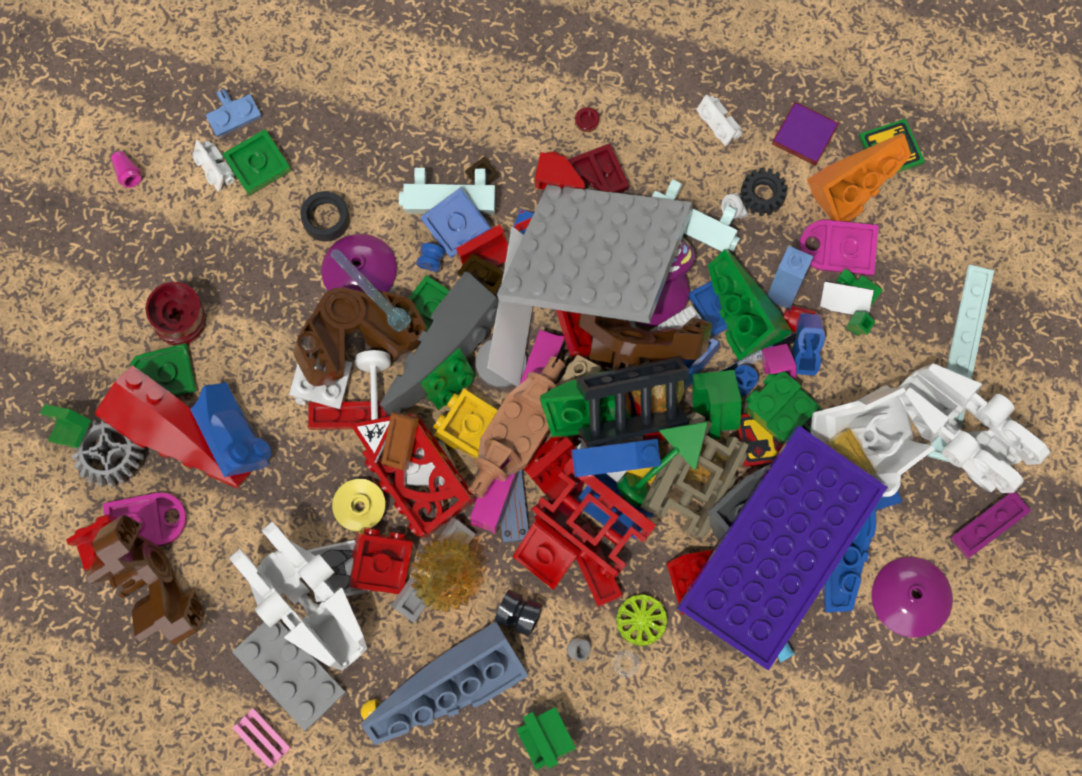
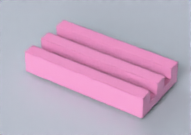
M254 708L249 711L247 716L241 719L239 724L233 727L269 768H272L291 749ZM253 717L283 748L280 752L251 723L250 720ZM246 725L275 757L270 759L242 728Z

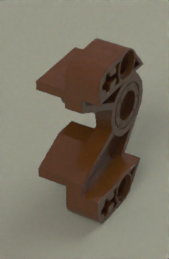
M343 287L332 288L327 291L319 301L311 317L305 323L294 347V357L308 383L317 387L325 385L328 388L333 386L336 380L343 378L345 373L344 338L347 334H351L357 329L360 330L367 345L375 351L389 353L391 363L396 361L400 355L417 349L421 343L418 338L422 331L426 332V325L411 299L381 291L380 297ZM397 310L404 312L405 315L397 313Z
M580 313L578 322L582 329L593 336L589 359L608 363L613 362L612 370L640 365L641 357L651 358L650 363L679 357L682 361L683 359H699L708 349L712 330L710 322L695 317L691 318L682 327L649 332L631 327L629 320Z
M123 514L99 530L93 541V548L97 556L85 578L90 584L109 580L113 590L122 585L123 590L117 594L121 598H126L130 593H134L148 584L150 594L136 602L132 610L134 636L140 642L160 630L170 643L177 645L200 630L205 617L203 606L194 587L185 593L182 592L173 568L164 552L155 543L138 534L142 523Z

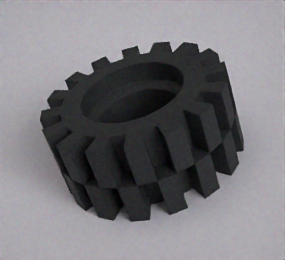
M760 168L759 172L755 169L751 171V175H746L742 183L740 195L746 209H751L750 213L755 214V212H758L759 216L767 213V216L772 215L773 211L776 213L782 207L787 195V185H784V177L779 179V172L772 174L773 169L768 168V171L764 172V168ZM759 185H767L771 188L773 196L768 200H761L755 196L754 189Z

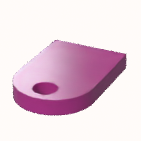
M832 220L816 221L809 225L801 235L799 250L813 256L810 267L813 269L841 273L844 269H847L855 275L874 276L879 225ZM809 238L816 239L819 243V248L811 251L807 249L805 241Z
M153 493L103 503L104 515L119 518L124 514L142 523L138 534L155 543L158 547L176 541L184 532L187 524L185 507L176 497L167 493ZM171 510H178L180 513L179 520L173 524L167 523V513Z

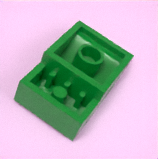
M576 379L540 395V402L552 437L579 435V428L590 426L589 400L585 401L576 387ZM627 392L626 418H630L632 415V405ZM615 395L600 399L601 424L615 421Z

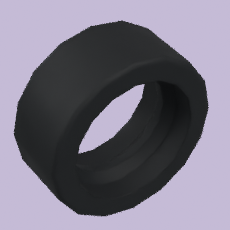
M329 191L316 192L309 196L303 203L300 211L301 222L308 235L322 242L334 241L341 237L348 229L350 223L349 211L343 198ZM321 204H332L340 212L339 221L327 229L316 228L311 222L312 211Z

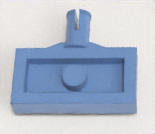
M222 89L225 99L220 91L217 92L222 106L206 114L217 138L262 117L251 94L231 101L226 89Z

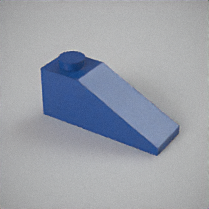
M658 439L571 450L575 477L661 466Z

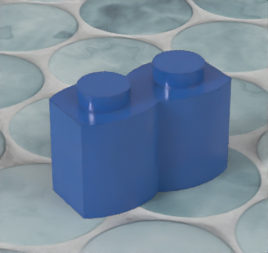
M801 314L796 323L797 338L792 347V355L796 363V374L815 376L821 366L820 351L825 342L822 319L820 315Z

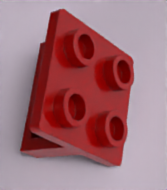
M565 436L551 437L537 449L528 466L524 468V471L551 502H555L568 485L558 475L565 469L564 466L570 458L572 459L571 450L576 449L573 443ZM573 473L571 474L570 478L577 483L580 479L575 477Z

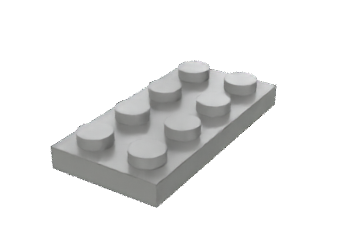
M280 621L271 628L263 622L232 653L306 732L346 692L312 655L284 638L288 629Z

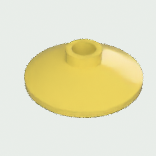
M354 479L343 484L335 493L332 503L336 520L344 528L351 531H364V527L373 528L382 519L386 507L385 497L381 489L375 483L366 479ZM359 502L365 504V508L362 511L355 509L356 504Z

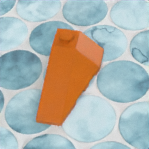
M902 133L844 158L825 167L807 179L813 197L832 221L849 222L859 216L864 210L862 206L871 196L875 197L880 192L878 188L885 180L892 178L911 157L905 135Z

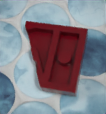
M610 143L567 159L581 179L596 191L621 193L629 190L630 185Z

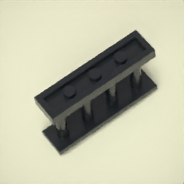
M679 357L576 378L577 389L585 401L589 400L590 426L578 429V433L586 446H601L609 442L659 432L658 430L689 425L688 418L677 407V382L689 379V369ZM666 384V410L652 413L651 388ZM640 390L641 415L626 418V393ZM615 395V421L601 424L600 399Z

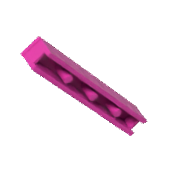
M539 330L520 384L527 379L529 372L541 374L551 356L557 358L556 362L559 360L564 346V336H557ZM507 459L500 469L502 470L511 460ZM518 472L508 476L505 482L497 479L492 481L483 499L478 497L470 517V520H472L471 525L491 531L492 534L496 535Z

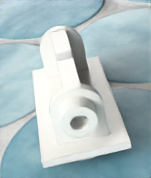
M705 95L696 110L699 112L700 117L714 131L715 136L727 146L732 138L738 139L743 134L740 131L742 128L732 116L725 117L728 111L718 98Z
M196 140L193 152L194 162L198 166L201 165L205 171L208 183L214 185L219 192L223 183L230 185L235 181V174L226 161L219 164L216 163L222 161L223 157L214 143L205 141L201 144L199 140Z

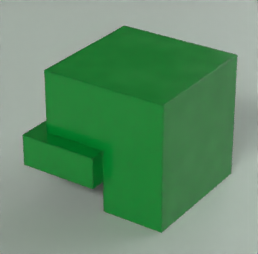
M735 371L692 374L693 411L705 417V421L712 423L708 430V436L712 439H720V431L740 429L742 401Z
M556 707L535 717L533 712L524 716L525 725L516 729L536 771L544 766H547L549 770L559 765L558 759L576 750Z

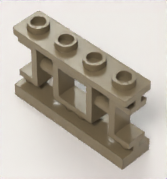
M697 412L686 415L689 424L706 422L704 421L705 417ZM709 421L703 441L706 448L702 456L699 457L698 465L711 473L702 491L699 492L683 482L690 465L678 454L656 474L640 506L641 509L648 513L653 512L659 518L665 517L669 508L687 518L682 531L689 533V536L694 539L703 538L712 529L707 511L723 498L726 490L730 489L736 480V475L734 474L738 466H741L746 460V450L749 446L746 442L738 441L736 437L728 438L725 445H722L707 436L706 434L712 425ZM671 445V447H670V449H669L667 455L674 449V447H673L672 445ZM715 452L724 457L728 456L723 468L711 462ZM671 485L683 492L678 503L670 498H665ZM692 498L701 503L705 502L699 515L687 509Z

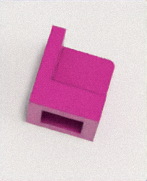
M787 344L762 349V368L764 374L786 371L796 381V363Z

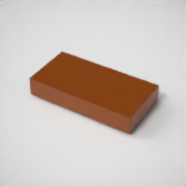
M391 412L382 464L403 471L409 470L418 418L399 412Z

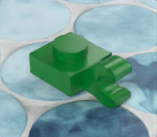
M844 269L836 279V282L841 285L874 290L871 306L883 291V289L863 275L859 280H856L855 276L847 269Z

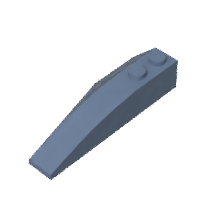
M494 622L448 650L415 674L380 704L361 723V726L372 742L377 745L409 733V729L417 725H423V727L434 723L433 719L446 714L449 717L459 714L460 709L471 703L473 708L480 706L529 675L497 622Z

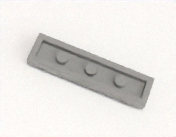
M452 518L391 607L410 621L415 622L476 534L460 521Z

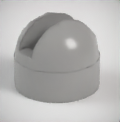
M574 638L569 641V645L566 648L567 654L574 660L584 661L590 654V644L584 639Z

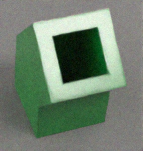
M855 311L845 329L857 336H860V334L868 335L876 321L867 312Z

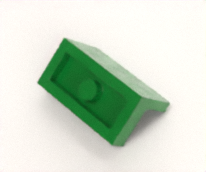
M46 404L43 405L39 413L56 422L48 439L49 442L71 448H79L90 425V419L71 409Z

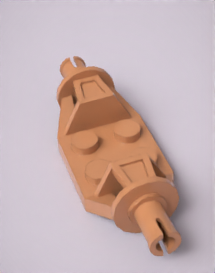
M551 356L541 374L529 372L527 379L511 391L503 401L480 439L478 457L474 460V464L480 469V472L471 487L468 488L473 495L477 493V497L483 499L484 494L494 479L505 482L508 476L528 466L550 430L540 402V395L557 387L554 381L565 366L564 362L560 359L556 362L557 358ZM507 459L511 460L502 470L500 469Z

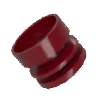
M168 282L155 288L148 296L145 306L146 316L160 340L173 346L183 343L189 345L203 333L206 325L205 310L193 288L184 283ZM178 314H180L181 316L180 321H176L175 316Z

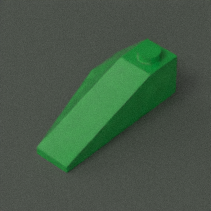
M724 249L708 264L714 293L718 295L721 305L719 310L720 316L727 323L726 340L739 361L782 341L792 332L780 311L728 249Z

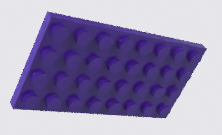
M796 426L676 608L769 671L888 487L801 426Z

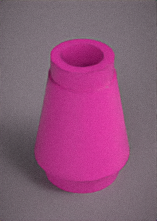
M123 151L115 152L111 156L118 183L125 188L137 186L141 181V170Z

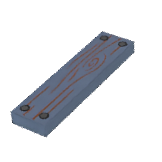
M522 470L517 473L501 518L503 543L522 541L529 531Z

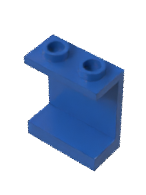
M608 474L594 475L623 498L618 490L617 482ZM587 485L577 498V501L581 503L588 493L597 499L601 495ZM592 502L584 510V512L604 526L611 518ZM614 506L612 511L620 516V518L613 525L612 529L623 537L631 527L641 533L643 528ZM633 506L639 512H641L645 516H648L649 518H651L654 515L653 512L648 513L647 511L641 508Z

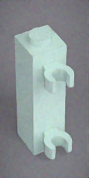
M415 168V184H404V191L399 192V206L403 207L405 213L425 214L451 193L462 187L482 215H495V185H486L485 169H475V185L426 184L425 168Z
M672 179L665 195L655 191L652 197L676 200L683 185ZM727 206L719 222L692 209L683 234L722 252L724 249H728L734 252L740 238L737 237L738 230L730 227V224L737 210Z

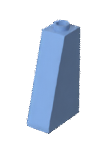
M788 246L767 295L772 303L790 310L813 256Z

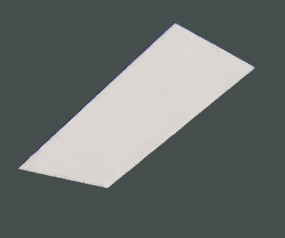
M825 282L820 306L831 311L852 315L855 311L867 312L869 314L874 290Z

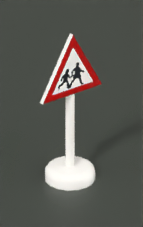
M371 350L361 352L355 356L357 368L370 372L371 420L352 423L350 426L376 463L385 446L390 417L378 419L377 372L383 371L390 366L391 356L383 351Z

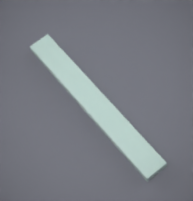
M970 264L967 267L946 369L972 379L994 270ZM965 410L954 418L959 423L958 426L962 428ZM939 436L933 443L930 442L934 450L927 457L949 462L942 453V450L948 443Z

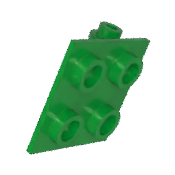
M458 348L420 384L427 393L425 396L427 400L432 401L439 411L448 404L454 393L458 394L463 388L470 386L476 375L462 351Z

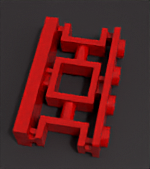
M570 458L564 466L565 469L558 475L568 483L567 487L553 504L544 497H541L539 502L531 509L536 513L534 519L540 518L546 524L554 527L557 530L556 532L578 547L581 551L579 555L589 561L592 558L599 563L597 569L608 578L611 575L618 577L628 565L617 556L633 535L645 543L658 526L594 475L578 478L601 496L597 499L588 493L581 503L570 495L578 484L570 478L571 474H574L573 459ZM590 502L594 503L611 517L595 538L575 523ZM564 503L574 511L566 524L574 529L573 532L568 531L543 510L548 508L551 512L556 513ZM614 506L643 528L642 532L640 533L631 527L623 537L612 529L613 525L620 518V516L612 511ZM604 537L608 538L616 545L608 557L617 564L612 566L585 543L589 541L597 547Z

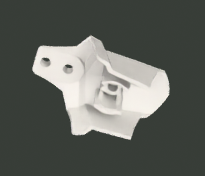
M886 385L855 402L812 413L811 434L887 486L888 488L882 497L894 495L900 487L901 474L934 450L932 445L912 441L913 433L909 415L897 395L906 392L904 387L891 389Z

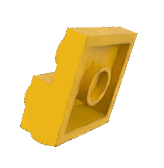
M463 389L460 395L454 393L448 402L447 407L450 408V411L446 417L441 414L434 424L433 428L437 430L434 437L455 450L457 448L475 459L478 457L480 439L498 410Z

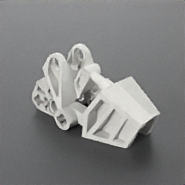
M930 364L915 370L898 387H904L906 391L897 395L899 401L922 438L933 443L940 436L948 443L942 450L944 457L953 465L962 467L968 476L984 490L992 492L997 488L1001 493H1014L1023 484L1024 480L1011 466L1018 464L1021 460L1026 465L1041 464L1050 454L1049 449L1041 440L1019 423L1011 420L1010 414L1015 408L1005 396L996 394L987 403L978 395L982 384L936 364ZM967 409L990 429L988 431H971L967 433L958 426L959 423L954 418Z
M271 521L261 531L278 549L277 551L266 556L258 567L240 548L229 559L249 581L257 603V607L254 610L270 628L282 619L290 629L285 634V639L326 665L343 671L367 650V646L342 587L333 592L324 582L335 572L319 554L314 556L287 539ZM301 577L323 601L321 604L318 605L309 598L307 594L310 590L300 580ZM284 593L294 604L299 602L306 610L305 613L308 617L305 616L301 620L282 598L281 594Z

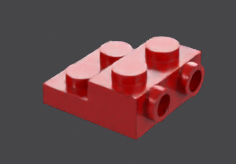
M364 527L363 532L357 531L352 552L353 564L348 586L350 588L399 594L405 586L413 542L406 539V534L390 531V535L386 536L380 535L379 529Z

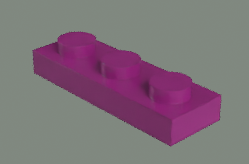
M1016 492L1009 493L950 539L965 558L969 559L1030 513L1031 510Z

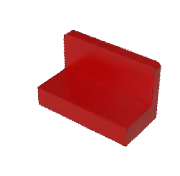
M499 224L457 247L456 253L462 265L471 254H474L499 267L506 263L509 244L506 241L505 232Z

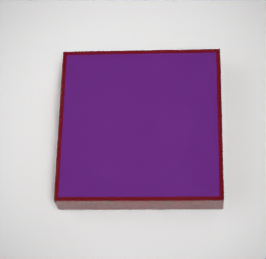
M794 102L772 141V145L816 166L839 123Z

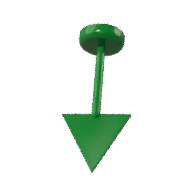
M708 421L658 430L674 449L660 461L661 466L652 468L642 479L632 474L623 475L617 482L618 490L623 498L631 505L640 508L648 492L645 484L678 454L696 470Z

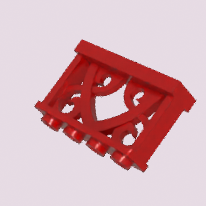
M410 413L409 416L418 418L412 452L418 455V449L422 448L424 450V457L422 459H417L411 455L410 461L418 465L433 463L435 466L429 476V489L431 493L418 492L407 488V470L403 471L382 464V452L376 463L367 450L362 453L366 458L364 460L366 466L373 473L376 472L381 479L379 481L381 488L387 494L390 493L394 498V506L397 511L402 515L405 514L410 521L408 524L410 530L416 536L428 538L467 506L476 502L477 497L468 490V484L420 416ZM395 472V479L393 478L391 473ZM441 476L445 482L442 486L437 485L440 490L437 492L435 480ZM457 497L459 501L444 512L441 501ZM409 499L416 500L414 505L411 504ZM430 502H435L437 508L435 519L431 522L422 520L420 510L426 508L427 515H429L432 511Z

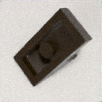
M474 254L470 255L457 272L459 277L464 272H468L494 296L501 287L504 274L502 269Z

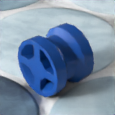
M423 243L420 247L421 256L417 258L416 265L421 269L439 272L442 266L440 260L444 257L446 251L438 245Z
M741 365L734 371L740 396H746L756 386L758 374L752 367Z

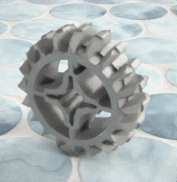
M92 420L93 427L87 429L79 448H74L78 451L72 454V458L77 461L74 467L77 470H81L80 476L84 479L88 478V482L91 484L97 482L100 487H104L108 483L109 486L115 487L116 479L121 484H125L124 475L126 474L132 478L134 477V474L130 471L132 467L140 469L141 466L136 463V460L144 459V455L139 453L144 448L134 444L126 437L127 444L114 443L111 433H121L103 420H101V424L96 420ZM100 437L98 444L92 447L93 443ZM125 456L123 461L116 466L118 459ZM90 459L102 460L105 471L94 469Z

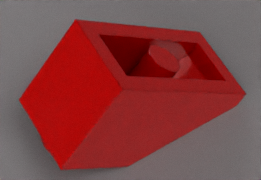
M552 151L547 153L540 152L535 175L536 189L545 190L547 185L559 186L563 189L564 187L585 189L584 181L565 156Z

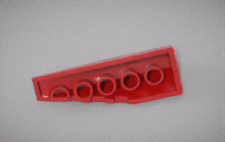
M133 365L113 383L95 412L97 417L134 444L144 449L149 447L159 452L158 455L167 459L172 457L183 462L182 465L190 469L195 467L206 472L207 476L234 488H238L253 472L224 477L190 408Z

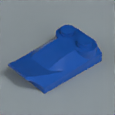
M227 383L202 387L197 402L190 410L223 476H233L267 467L270 464L271 448L266 441L256 437Z

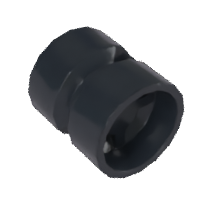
M508 589L494 621L505 627L513 625L516 632L530 637L541 614L543 604L532 599L524 601L523 595Z

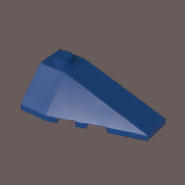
M874 508L822 588L826 613L853 611L861 584L860 577L863 566L869 556L867 552L871 538H874L876 531V508Z

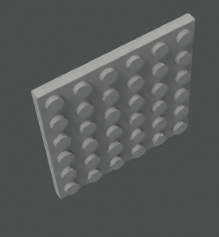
M547 185L497 293L498 300L501 302L650 323L691 215L692 202L564 187L563 189L559 186Z

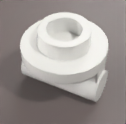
M738 193L729 194L723 198L721 204L723 213L726 207L729 206L737 210L734 219H742L749 216Z

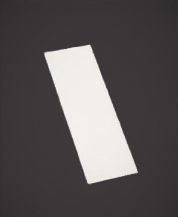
M514 227L511 229L503 280L524 236ZM499 301L487 368L513 385L519 386L533 306Z

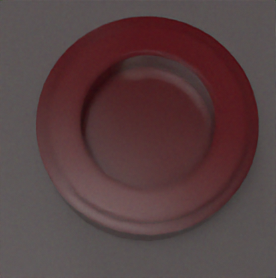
M584 107L577 111L575 124L579 130L592 132L599 125L600 117L595 109Z

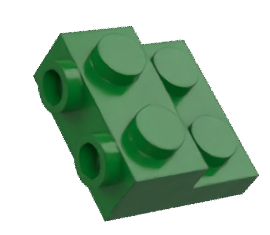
M785 371L778 374L770 373L763 382L766 386L762 391L754 390L746 399L748 405L745 410L750 417L781 444L787 441L796 426L803 427L812 417V413L817 412L820 408L816 402L801 390L802 386Z

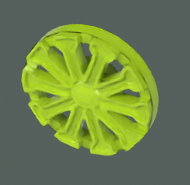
M636 595L622 603L617 612L616 625L620 635L630 644L648 646L658 641L664 634L667 626V615L662 604L653 597ZM636 600L642 601L641 610H639L635 602ZM647 602H652L653 605L646 611ZM628 604L631 605L634 613L626 609ZM656 609L660 610L661 614L651 616ZM624 614L631 619L622 620L621 615ZM661 620L663 623L662 626H659L652 621ZM632 625L628 631H624L622 627ZM649 628L657 631V636H653ZM636 630L637 637L633 640L630 638V635ZM643 632H645L648 638L647 641L642 640Z

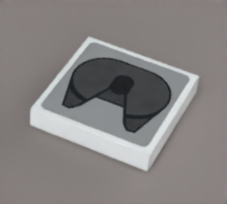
M355 540L307 550L314 556L319 554L335 572L324 581L333 592L341 587L346 597L370 592V590L350 588L348 586L353 564L352 552ZM314 592L316 603L323 602Z

